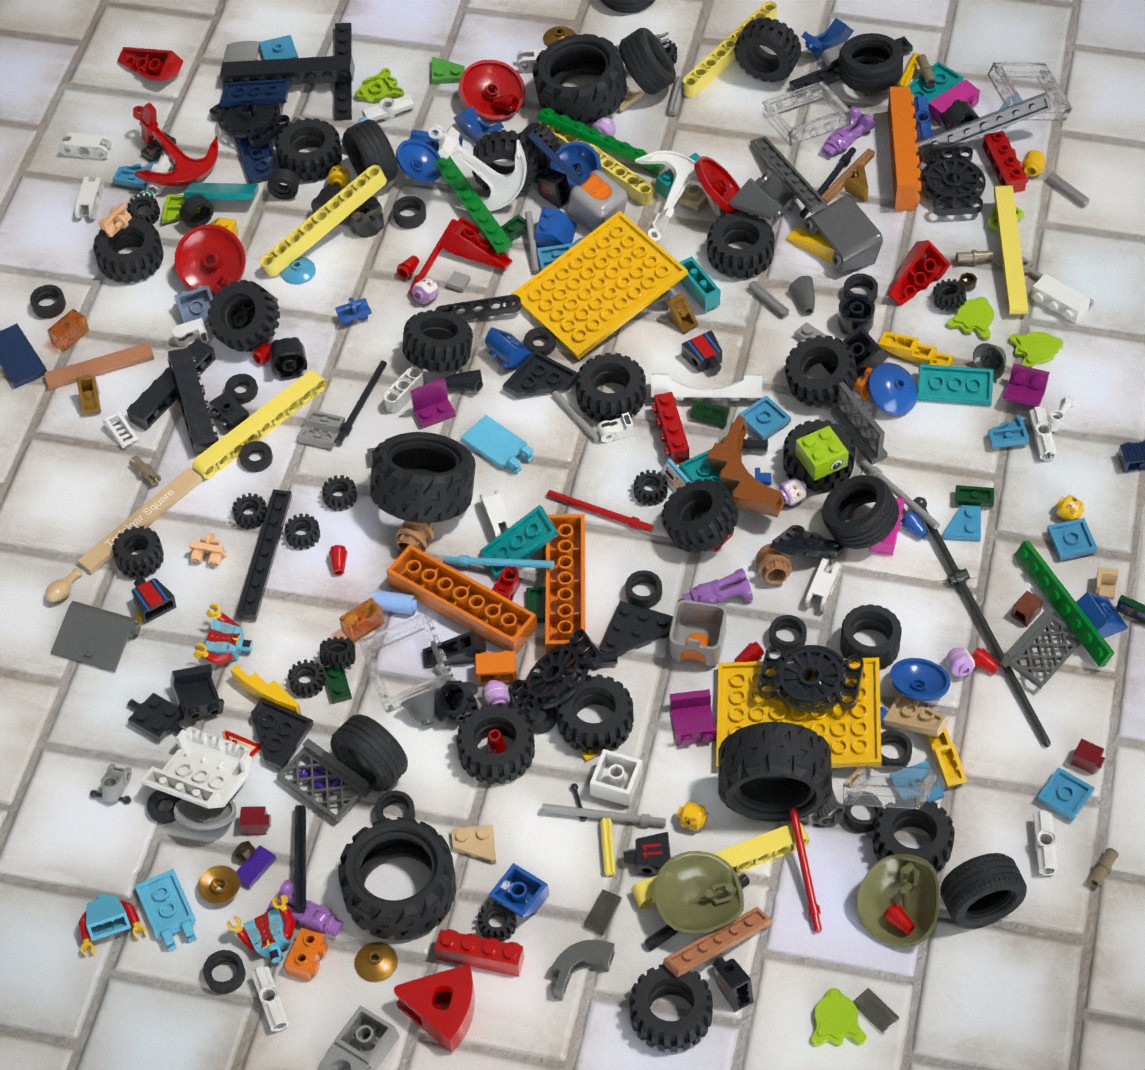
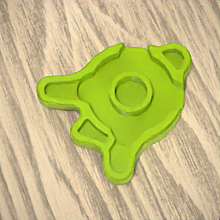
M383 68L379 74L362 81L363 85L355 92V98L376 104L380 103L384 98L404 96V90L395 87L397 79L390 76L391 73L388 68Z
M985 297L967 300L958 309L957 314L947 321V327L949 329H961L966 335L976 331L982 340H989L991 336L989 326L994 318V310Z
M1037 331L1026 335L1012 334L1009 337V342L1016 347L1015 356L1024 357L1022 365L1031 368L1039 363L1050 362L1058 351L1063 348V341L1060 338L1045 332Z
M829 989L826 996L816 1005V1031L811 1037V1043L814 1046H821L825 1042H831L836 1046H841L843 1038L849 1037L859 1045L864 1044L867 1036L859 1027L856 1005L851 999L844 996L839 989Z

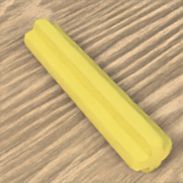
M603 818L600 823L605 876H614L615 859L612 820L610 818Z

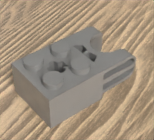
M360 1005L335 1038V1043L321 1060L318 1070H339L341 1068L376 1070L400 1036L395 1026Z

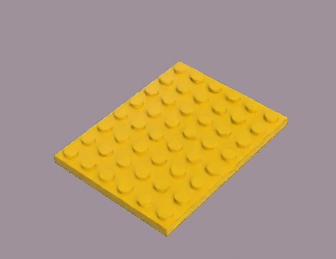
M618 211L511 295H518L521 299L522 307L544 328L549 329L555 335V338L579 360L687 276L688 270L621 211Z
M879 657L862 658L864 671L858 701L853 709L845 710L837 703L829 709L815 713L794 710L786 706L777 695L772 699L761 698L758 693V682L763 661L718 663L717 771L718 749L722 741L738 729L762 722L793 723L817 732L829 744L832 768L882 766ZM852 662L849 664V667L853 669L858 668L860 666V663L858 662ZM768 669L766 674L771 676L777 671L775 669ZM812 673V678L808 679L807 681L816 680L815 674ZM848 679L845 683L852 686L857 681L855 679ZM764 686L762 691L768 693L773 688L771 686ZM845 696L842 698V701L849 703L853 701V698ZM787 697L785 698L787 701L794 704V702L790 701Z

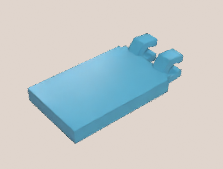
M487 415L461 436V442L500 469L506 466L517 474L522 470L519 466L521 461L516 458L517 455L527 462H531L534 459L532 455L533 449L527 446L526 441Z
M174 869L134 885L156 938H159V940L164 938L169 951L177 948L172 934L180 930H184L188 942L197 939L192 928L196 919Z

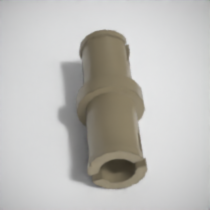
M921 54L916 57L920 68V75L924 77L927 86H932L936 83L932 73L933 68L928 63L926 55Z
M992 250L956 252L955 259L957 264L967 262L977 264V262L992 261L993 252Z
M138 456L132 457L136 463L130 460L129 464L138 471V474L142 478H146L153 486L159 484L155 478L161 481V476L152 470V466L144 463Z
M1106 849L1101 860L1096 862L1095 869L1088 878V883L1095 888L1100 887L1105 876L1111 873V867L1119 856L1115 849Z

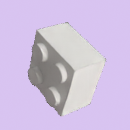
M603 749L590 781V795L630 806L643 773L642 760Z

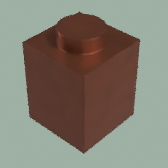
M1026 590L1013 605L1011 617L1028 627L1041 612L1043 600L1036 594Z

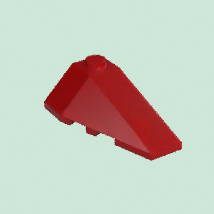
M123 47L117 60L120 64L143 77L155 81H164L177 76L183 64V60L171 50Z
M463 217L447 229L440 243V246L447 252L503 270L512 264L513 261L504 252L498 255L486 237L484 238L479 234L480 229Z
M929 240L917 241L906 255L887 294L900 306L914 297L916 293L927 288L929 284L940 279L951 263Z

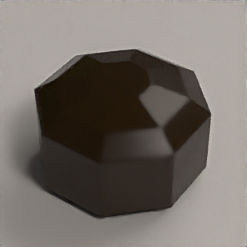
M968 272L961 274L959 279L961 283H964L965 290L974 289L977 283V277Z
M249 841L241 842L236 846L234 854L240 861H245L253 856L255 848Z

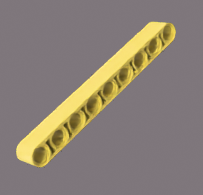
M767 1L763 3L683 78L684 96L692 98L698 95L736 59L734 53L735 43L748 22L761 17L762 19L765 17H769L772 20L776 19L777 4L775 2Z
M539 120V124L545 125L555 134L560 146L569 142L579 141L593 147L600 157L601 171L624 188L627 195L639 204L649 205L652 203L653 187L649 182L593 144Z
M372 165L262 256L260 264L267 275L274 277L281 273L386 184L387 179L380 166Z
M994 186V201L997 225H999L998 234L1008 314H1027L1028 302L1013 186Z
M314 370L308 371L197 456L192 463L193 469L204 478H211L239 456L240 449L245 444L262 439L325 390L327 380Z
M800 822L804 845L807 846L810 843V838ZM790 823L713 854L726 860L736 874L796 851L792 824ZM657 875L641 881L631 888L640 909H648L656 905L654 885Z

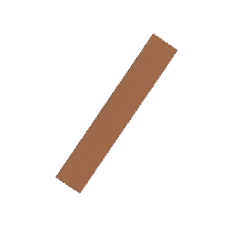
M148 342L48 371L44 375L48 388L51 390L77 382V377L99 376L153 360L154 355Z
M756 907L739 916L731 923L714 930L664 958L663 964L678 978L770 926L772 920Z

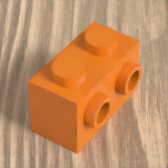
M515 651L475 654L477 685L487 684L491 680L503 683L517 680Z
M301 928L284 963L286 973L311 981L313 975L318 973L321 957L325 956L328 950L325 935Z

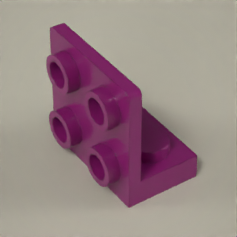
M1013 363L1003 399L1012 403H1022L1028 407H1039L1046 392L1050 372Z
M444 378L410 391L413 414L422 429L456 417L455 410L448 400L447 385Z

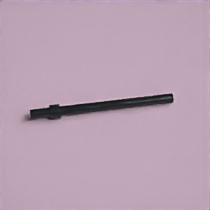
M851 147L846 154L842 155L838 165L817 190L820 196L828 189L842 169L851 162V158L856 152L854 147ZM804 207L799 216L805 218L810 211Z
M380 361L347 421L340 427V433L335 440L336 444L341 445L345 437L352 431L353 423L387 366V362Z

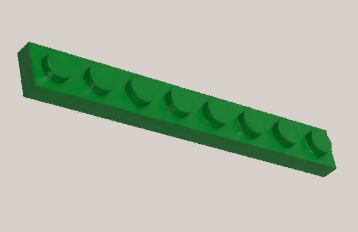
M543 108L537 115L538 120L635 163V159L648 154L643 149H636L627 142H621L611 135L601 133L598 129L589 128L582 122H576L566 115H560L553 109ZM636 163L656 173H659L665 167L664 164Z
M450 156L447 159L443 157L434 162L439 173L496 253L499 255L513 247L511 240Z
M1023 541L1014 554L1098 667H1105L1115 652L1031 542Z

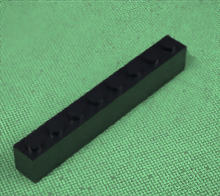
M352 55L222 62L220 79L223 88L225 83L275 79H290L291 85L353 81L355 66Z

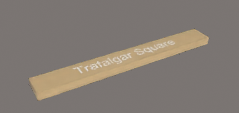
M188 467L78 559V564L90 574L94 573L114 556L112 545H114L113 541L115 538H118L117 535L119 533H124L125 529H132L131 527L136 526V528L144 526V529H146L202 482V476Z

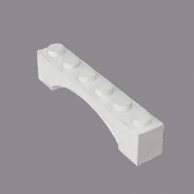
M651 373V397L657 394L672 392L675 401H683L684 397H692L693 401L694 399L702 401L703 398H710L711 401H721V398H729V401H740V398H747V401H758V398H762V374H744L743 378L739 381L722 387L697 388L675 381L670 377V373Z

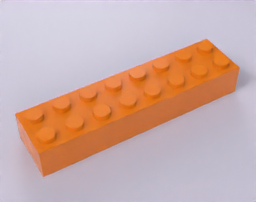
M910 87L889 88L887 115L895 211H916V204L920 203V193H918V191H921V181L918 180L920 178V168H917L919 166V155H916L918 153V143H915L917 141V130H914L916 128V118H913L915 116V106H912L914 104V94H911Z
M585 514L548 515L559 535L546 544V560L554 561L553 569L546 568V654L559 646L569 644L570 638L575 631L583 629L586 632Z
M410 544L387 570L389 585L405 594L415 595L416 600L467 629L475 631L483 638L506 651H515L516 654L537 629L536 614Z

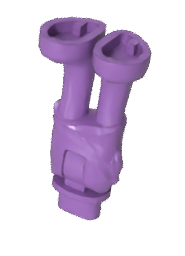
M852 106L847 111V122L830 134L821 148L822 152L832 156L834 153L838 154L846 149L856 137L875 127L873 117L869 114L862 116L860 110Z
M740 568L733 574L720 580L716 579L697 585L690 589L689 593L682 594L683 600L716 604L738 595L749 602L753 600V594L743 568ZM734 585L732 587L720 591L721 588Z
M285 880L279 889L278 901L281 904L280 896L286 895L288 903L294 905V884L289 880ZM272 900L268 906L267 912L275 909V907L272 904ZM306 900L304 914L289 907L298 925L305 926L325 935L329 933L337 936L344 924L343 921L337 919V915L333 914L331 909L324 905H318L311 900Z

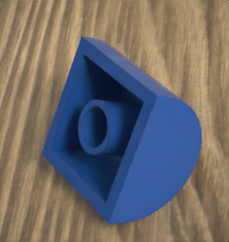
M491 327L486 335L485 344L490 349L488 353L496 359L498 357L502 359L500 364L506 369L510 367L513 369L519 368L532 353L509 332Z

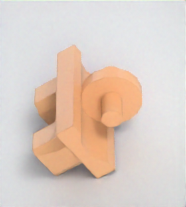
M121 203L117 208L113 207L109 215L105 219L102 218L98 224L108 237H113L121 228H126L129 225L128 221L132 217L127 212L125 204Z
M210 532L207 537L201 536L200 542H189V547L192 549L191 559L196 562H202L205 553L209 554L208 563L219 565L222 557H226L227 551H224L222 546H216L220 544V540L215 539V534Z

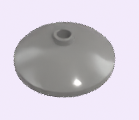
M180 799L174 806L175 819L183 826L199 831L222 828L229 824L236 816V805L231 799L225 807L208 809L184 799Z

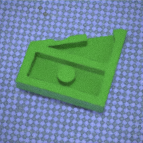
M432 57V84L460 82L465 66Z

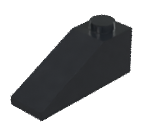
M475 631L467 632L422 649L425 668L435 667L437 664L447 666L476 661L475 654L487 652L485 638Z

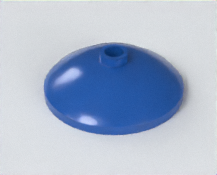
M414 139L405 140L398 146L396 160L401 170L408 177L424 183H431L440 178L441 174L435 167L434 162L441 159V157L434 148L425 142Z
M574 141L566 143L555 152L583 180L580 185L588 180L589 174L592 171H601V161L598 153L593 147L584 142ZM551 160L550 169L565 173ZM577 167H581L580 172H576ZM567 175L570 191L574 186H580Z
M882 363L876 366L869 374L867 382L868 392L873 403L881 411L889 415L900 416L913 409L917 402L918 390L913 377L905 368L895 363Z
M903 659L895 663L890 671V681L893 687L905 697L913 700L932 701L939 699L948 692L950 687L948 673L938 664L926 659Z

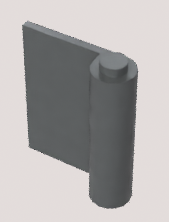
M72 601L67 609L51 653L116 672L128 638H133L139 634L141 624H139L138 619Z

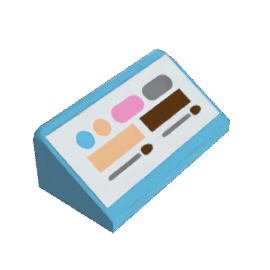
M671 459L666 461L661 473L662 476L665 475L668 481V488L675 493L677 488L683 487L685 483L691 481Z

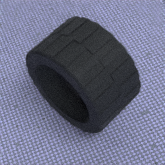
M873 604L861 605L852 609L843 619L841 628L840 650L844 659L851 655H858L862 658L879 657L880 669L883 670L891 665L898 657L902 634L901 623L897 616L889 609ZM862 630H875L882 633L888 641L878 646H867L858 642L853 635Z

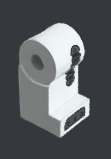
M202 318L177 325L172 330L174 342L178 346H185L196 339H201L203 343L209 341Z
M629 412L621 414V418L603 421L598 424L597 430L602 442L607 443L634 436V425Z

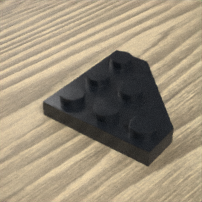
M534 350L503 384V390L517 398L551 393L556 390H569L576 382L577 372Z
M800 525L790 526L772 540L771 548L787 555H795V553L802 552L808 557L828 555L832 559H837L843 554L845 547L839 545L840 543L836 540L823 538L819 533L806 531Z
M620 601L602 640L600 651L604 653L617 651V657L626 654V651L634 648L637 650L651 644V641L669 637L673 616Z
M262 697L251 712L265 763L282 770L314 725L313 720Z

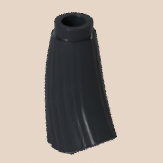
M480 369L445 377L447 390H466L477 393L483 387Z

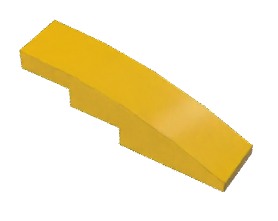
M884 331L878 342L882 349L917 365L952 366L955 361L952 355L938 353L936 347L919 344V338Z
M238 665L231 669L233 680L258 700L262 697L301 715L299 704L275 680L267 684L256 672L249 677Z
M944 728L939 737L923 734L946 786L950 787L966 783L967 779L955 745L951 743L947 729Z

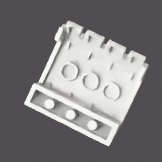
M188 727L187 731L182 729L177 735L176 741L179 749L161 770L152 766L140 780L141 784L208 809L225 807L247 779L252 761L250 756L251 748L240 744L236 745L235 742L224 738L219 739L218 736Z

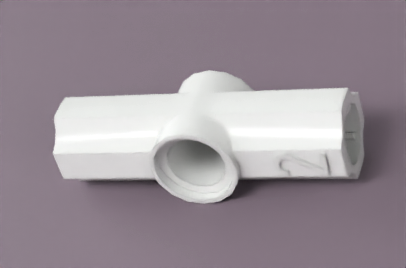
M410 94L396 99L384 98L380 101L379 105L362 110V115L374 121L382 118L384 120H392L396 117L397 113L414 108V103Z
M163 151L158 163L153 164L152 172L170 173L173 171L174 163L165 151ZM148 182L146 190L152 191L155 196L161 194L164 188L162 185Z
M1041 406L1034 407L1029 411L1034 433L1033 441L1037 445L1040 459L1051 461L1057 456L1052 437V426L1048 421L1046 410Z
M1039 811L1033 814L1034 848L1037 852L1038 872L1043 875H1052L1058 871L1055 849L1056 836L1053 830L1052 813Z
M258 967L251 973L270 1029L277 1032L284 1030L289 1025V1021L269 967ZM268 997H274L273 1000L266 1001Z

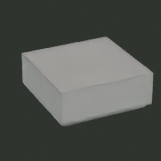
M454 271L447 281V287L463 292L471 280L470 276Z

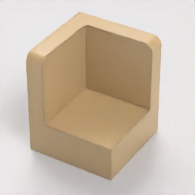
M1099 567L1096 576L1095 594L1113 600L1119 570Z

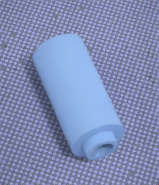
M376 590L372 606L376 610L412 615L413 611H417L418 600L415 599V595Z

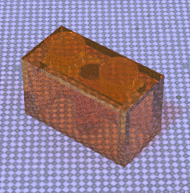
M72 309L47 331L51 344L65 352L90 330L86 317Z
M372 597L339 618L342 632L354 643L385 624L383 610Z

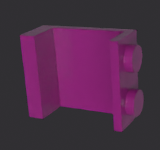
M710 689L670 694V710L676 745L689 746L695 743L707 744L717 741V727L714 726Z

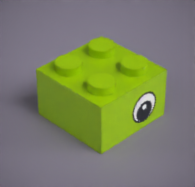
M830 426L796 440L795 455L814 481L848 466L849 452Z

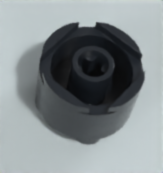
M955 100L946 111L940 114L939 118L941 119L942 126L945 130L977 119L979 116L970 103Z
M370 197L348 215L351 231L357 233L360 237L375 236L384 227L382 206L376 197Z
M850 294L846 299H842L838 308V326L843 334H851L861 325L869 333L874 324V302L868 300V297L863 294Z
M293 337L272 341L269 349V359L273 374H277L281 379L285 380L301 376V372L306 371L308 363L305 348L300 339Z

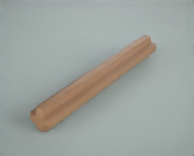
M868 148L821 195L827 204L845 186V179L854 177V172H857V165L864 164L865 166L875 156L874 150Z

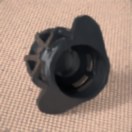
M461 680L449 681L444 684L437 692L436 719L440 722H444L447 718L453 721H463L466 716L470 717V713L475 709L479 711L474 697L478 692V687L472 682H462Z

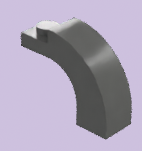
M584 940L566 948L557 957L552 966L554 978L551 989L554 990V998L563 1000L571 977L583 968H597L609 972L615 955V943L603 940Z

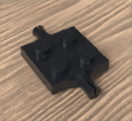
M152 693L141 704L133 699H130L127 704L128 707L136 710L128 718L129 725L159 742L171 732L179 734L182 729L186 730L178 726L179 721L183 718L179 707L155 693Z

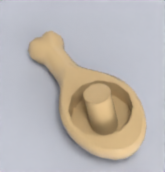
M75 568L67 577L50 583L45 592L46 599L55 602L66 598L70 594L72 582L76 578L81 577L83 572Z

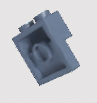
M201 285L188 292L181 291L174 296L183 323L199 318L203 319L204 324L208 323L210 316L207 313L208 309H211L210 302L213 299L209 285Z

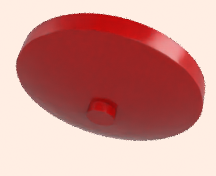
M481 60L471 64L463 72L458 86V93L466 109L473 106L482 120L497 122L511 118L520 110L525 98V85L519 73L510 65L497 60ZM509 94L518 97V108L513 111L494 107L493 105L495 97Z
M707 156L699 158L694 164L695 173L711 199L730 214L734 212L744 213L729 205L731 199L741 189L734 178L712 158Z
M201 225L187 232L178 243L174 259L175 268L179 278L189 289L194 290L198 286L209 285L212 296H215L214 281L218 275H226L231 281L239 282L246 267V254L242 243L230 230L219 225ZM222 279V282L219 283V285L223 287L228 282Z

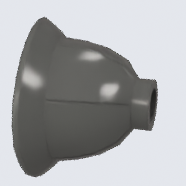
M982 343L974 349L973 362L976 368L994 369V380L1000 378L1005 372L1006 354L997 345Z
M440 688L416 695L403 701L400 705L406 708L415 720L420 721L422 726L433 724L437 692Z

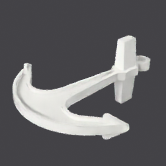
M431 125L428 134L433 139H439L438 153L446 159L452 153H455L488 184L491 194L489 197L481 200L489 211H494L508 205L518 196L527 174L525 153L520 140H517L515 169L512 173L505 175L497 173L462 148L458 140L460 133L451 126L447 132H443L441 125ZM461 203L455 204V208L466 211Z
M656 151L635 159V163L664 164L671 169L674 175L673 183L661 213H657L646 233L656 243L661 238V234L664 232L675 210L673 209L674 205L688 185L699 186L704 191L711 209L718 216L721 215V207L711 199L698 180L694 169L696 161L673 151Z

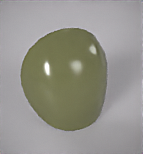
M703 851L680 853L669 859L661 867L654 885L655 904L665 923L676 931L689 934L709 932L731 923L743 912L744 894L739 878L732 866L717 855Z
M909 854L890 855L877 862L864 877L857 893V912L863 927L876 939L892 946H915L925 941L935 927L940 904L938 877L933 865L921 857ZM894 903L901 905L916 925L910 934L907 935L886 922L884 912L890 905Z

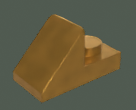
M864 164L857 165V172H854V178L845 179V191L867 202L869 189Z
M679 293L666 301L672 313L668 319L682 333H686L699 325L684 293Z
M95 375L77 377L82 414L100 412V392Z

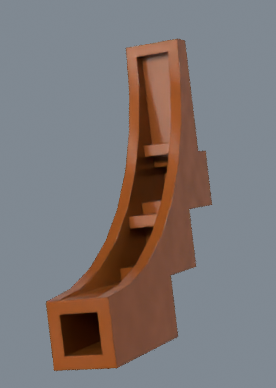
M737 416L731 424L727 436L723 438L722 444L715 443L713 448L709 450L707 459L711 469L720 471L719 477L722 485L726 489L733 490L732 499L737 508L777 518L785 504L782 492L757 481L743 465L741 451L748 427L745 418Z

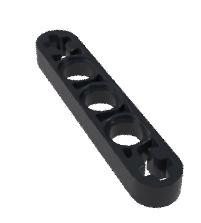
M506 295L441 305L435 311H452L453 315H458L464 320L515 313L522 308V303L518 295ZM494 304H500V307L497 309L491 308ZM478 306L483 307L479 312L474 311V308ZM459 309L465 310L463 314H456Z

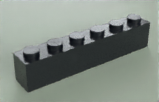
M196 339L187 348L190 347L191 354H195V368L199 369L201 375L216 358L213 347ZM169 367L126 410L129 421L146 431L178 399Z
M190 347L168 351L167 361L193 453H203L216 443L219 438L217 431H213L214 420L208 413L210 407L208 400L204 399V385H200L199 382L201 376L199 369L195 368V354H191Z

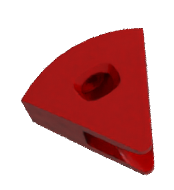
M470 964L428 975L394 987V993L399 998L397 1007L452 1053L465 1038L474 1015L475 992Z

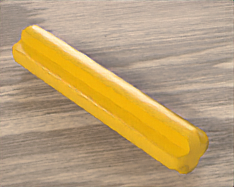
M915 52L912 54L898 83V87H907L918 66L916 57L921 55L920 53Z

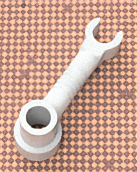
M1067 393L1061 408L1050 412L1048 421L1052 426L1053 432L1059 430L1066 412L1076 404L1077 396L1074 400L1068 399L1069 393Z

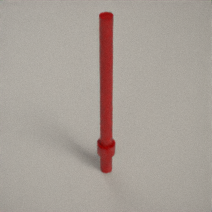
M451 219L420 273L414 277L412 286L408 291L410 296H413V286L425 278L443 247L440 246V243L447 229L457 220Z
M549 490L547 493L549 498L628 524L630 528L636 530L639 528L648 532L653 531L654 525L642 522L637 517H628Z
M792 808L789 810L808 901V916L811 917L814 932H821L822 926L819 917L821 911L820 906L816 902L797 808Z

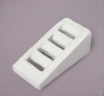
M120 411L103 419L104 426L122 449L139 441ZM118 422L120 423L119 425H117V426H115V427L112 426V425H114V424H116V423H118ZM121 427L124 428V429H122V430L116 432L117 429H119V428H121ZM127 432V434H125V435H123V436H121V437L119 436V435H121L122 433ZM131 436V439H129L126 442H123L124 439Z

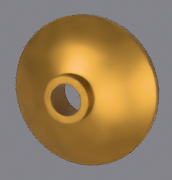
M555 26L545 32L544 43L548 46L556 40L576 33L569 27Z
M224 865L209 868L201 875L198 882V890L201 897L211 904H223L232 900L240 888V879L237 872L231 867ZM220 886H223V887H224V888H222V889H220V890H217V888L220 887Z
M373 942L365 945L359 950L355 958L357 973L363 979L370 982H381L393 975L398 965L395 950L390 945L382 942ZM374 957H379L377 961L372 960Z

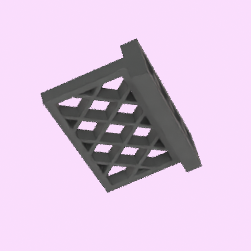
M844 382L839 383L837 407L831 410V415L841 425V428H845L849 435L853 437L854 444L870 464L873 465L887 458L888 453L883 448L885 432Z
M1049 606L1005 653L1000 662L1005 668L1008 665L1040 690L1081 644L1071 629L1053 615L1055 610ZM1050 624L1056 625L1059 631H1051ZM1039 636H1047L1049 643H1040ZM1052 636L1061 637L1062 643H1054ZM1066 637H1072L1077 642L1075 644H1067ZM1028 648H1037L1038 655H1030ZM1042 648H1050L1052 655H1043ZM1055 648H1063L1065 656L1056 655ZM1026 660L1028 667H1022L1016 661ZM1031 660H1040L1041 667H1032ZM1044 660H1053L1054 667H1046ZM1034 672H1042L1044 679L1042 681L1034 676Z
M309 738L303 743V748L276 775L278 780L336 823L362 796L366 797L371 792L367 780ZM304 755L310 759L311 764L299 766V761ZM323 768L325 775L314 777V769ZM311 769V777L300 778L299 771ZM296 771L297 779L288 780L284 777L288 772ZM339 779L341 786L329 788V780ZM326 780V788L315 789L314 781ZM311 781L312 790L303 791L300 789V783ZM353 790L356 792L353 798L344 799V791ZM341 791V799L330 800V792ZM315 794H327V801L318 802L315 800ZM342 804V809L336 815L330 811V805Z

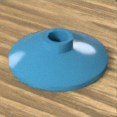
M298 257L281 272V276L287 283L294 285L304 284L314 277L316 268L310 259Z

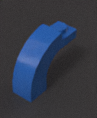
M835 18L830 27L821 35L813 36L805 31L801 37L806 40L805 47L815 55L821 56L826 49L846 42L854 30L841 20Z
M473 106L465 109L453 118L464 134L475 143L487 133L491 134L492 131L500 132L504 128L501 122L495 125L485 123Z

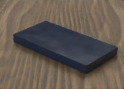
M290 79L225 83L220 105L221 107L244 106L245 103H253L254 105L286 103L291 81Z
M234 137L249 184L268 181L272 171L281 169L271 140L260 147L253 148L250 146L248 138Z
M534 132L529 135V138L577 185L583 182Z
M18 324L0 331V365L15 389L43 376L47 372L46 367Z

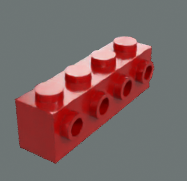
M1004 131L984 135L982 148L1000 185H1012L1014 193L1025 191L1028 175L1024 173L1022 163L1018 161L1016 151L1010 145L1009 137H1006Z
M668 392L654 395V403H651L652 411L657 416L656 425L661 430L660 438L661 442L665 444V456L669 457L676 465H679L689 459V446L673 393Z
M440 929L434 948L436 960L460 965L470 964V967L518 977L520 976L525 958L523 946L516 942L505 943L496 938H481L472 933L466 935L452 929Z

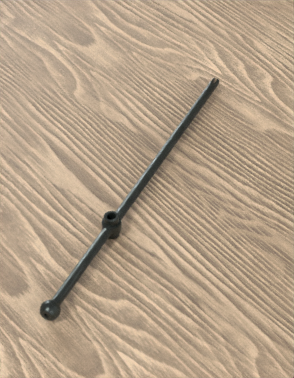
M923 497L915 498L913 501L928 513L926 499ZM925 521L952 574L947 575L950 585L957 584L960 587L998 661L1001 662L1004 653L965 582L970 579L967 569H958L938 529L935 530ZM1008 665L1007 668L1002 666L1040 740L1045 747H1049L1051 744L1050 739L1011 666Z

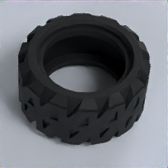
M594 34L565 36L560 40L550 43L545 50H542L536 58L537 63L533 65L534 83L539 105L542 109H553L556 113L566 115L571 120L582 122L585 125L587 123H595L607 115H612L620 107V103H623L627 94V81L620 51L617 46H614L611 41L604 37L599 38ZM592 72L601 75L597 80L582 86L568 87L559 84L565 78L578 73Z
M409 432L385 439L384 442L379 443L374 449L371 465L370 496L381 510L402 520L417 523H435L452 519L464 513L471 505L476 466L475 458L464 445L443 435L429 432Z
M762 722L736 730L722 741L718 749V794L721 801L725 803L726 807L740 815L770 822L790 821L789 810L792 808H797L799 819L820 810L823 805L827 804L832 795V764L829 744L817 732L804 726L787 722Z
M397 817L396 821L390 818L375 821L372 823L373 827H363L352 837L353 843L346 844L340 856L341 865L338 866V875L347 912L351 914L352 920L361 929H369L371 935L382 939H388L390 936H394L395 940L411 939L417 932L423 935L432 930L438 920L441 922L451 909L452 902L455 900L456 877L449 845L442 835H438L435 828L422 821L418 823L413 818ZM394 857L416 859L425 864L431 871L426 885L415 895L402 900L379 898L370 893L365 887L366 879L373 868L381 862Z

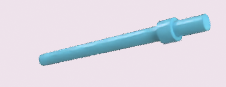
M469 555L445 557L446 564H459V566L464 567L469 565L554 568V561L479 558L469 557Z

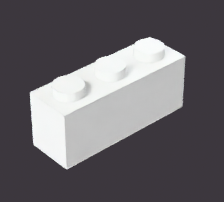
M1046 273L1032 287V299L1074 323H1077L1088 311L1090 298Z

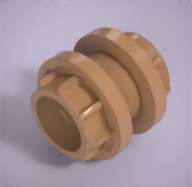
M405 520L402 524L403 528L399 529L396 533L397 547L403 552L410 544L425 552L428 547L427 543H430L434 538L432 523H417Z
M771 543L761 547L756 554L755 562L758 574L763 581L770 584H780L787 580V577L792 572L789 555L771 548Z

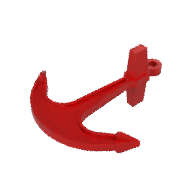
M151 103L145 104L144 107L136 106L133 108V117L140 120L141 138L148 145L155 137L176 167L170 173L152 172L150 170L136 171L135 176L147 183L151 182L162 186L175 187L198 182L213 170L218 157V136H215L210 144L205 157L201 159L189 158L158 128L156 109Z

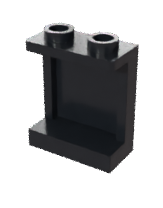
M211 664L172 671L170 684L183 720L216 716L223 712L224 700L219 699L213 683Z

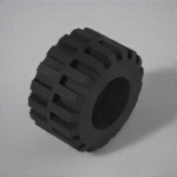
M532 122L521 132L525 135V138H529V135L534 132L554 153L561 147L555 134L548 127L538 122ZM535 144L538 151V169H545L551 164V159Z
M133 526L129 530L127 528L124 530V533L117 535L118 538L114 539V545H112L118 569L124 575L128 574L131 578L134 576L140 578L143 575L147 577L149 573H155L156 568L159 569L164 560V552L159 536L148 527L144 529V526H139V528ZM137 550H145L139 554H132Z

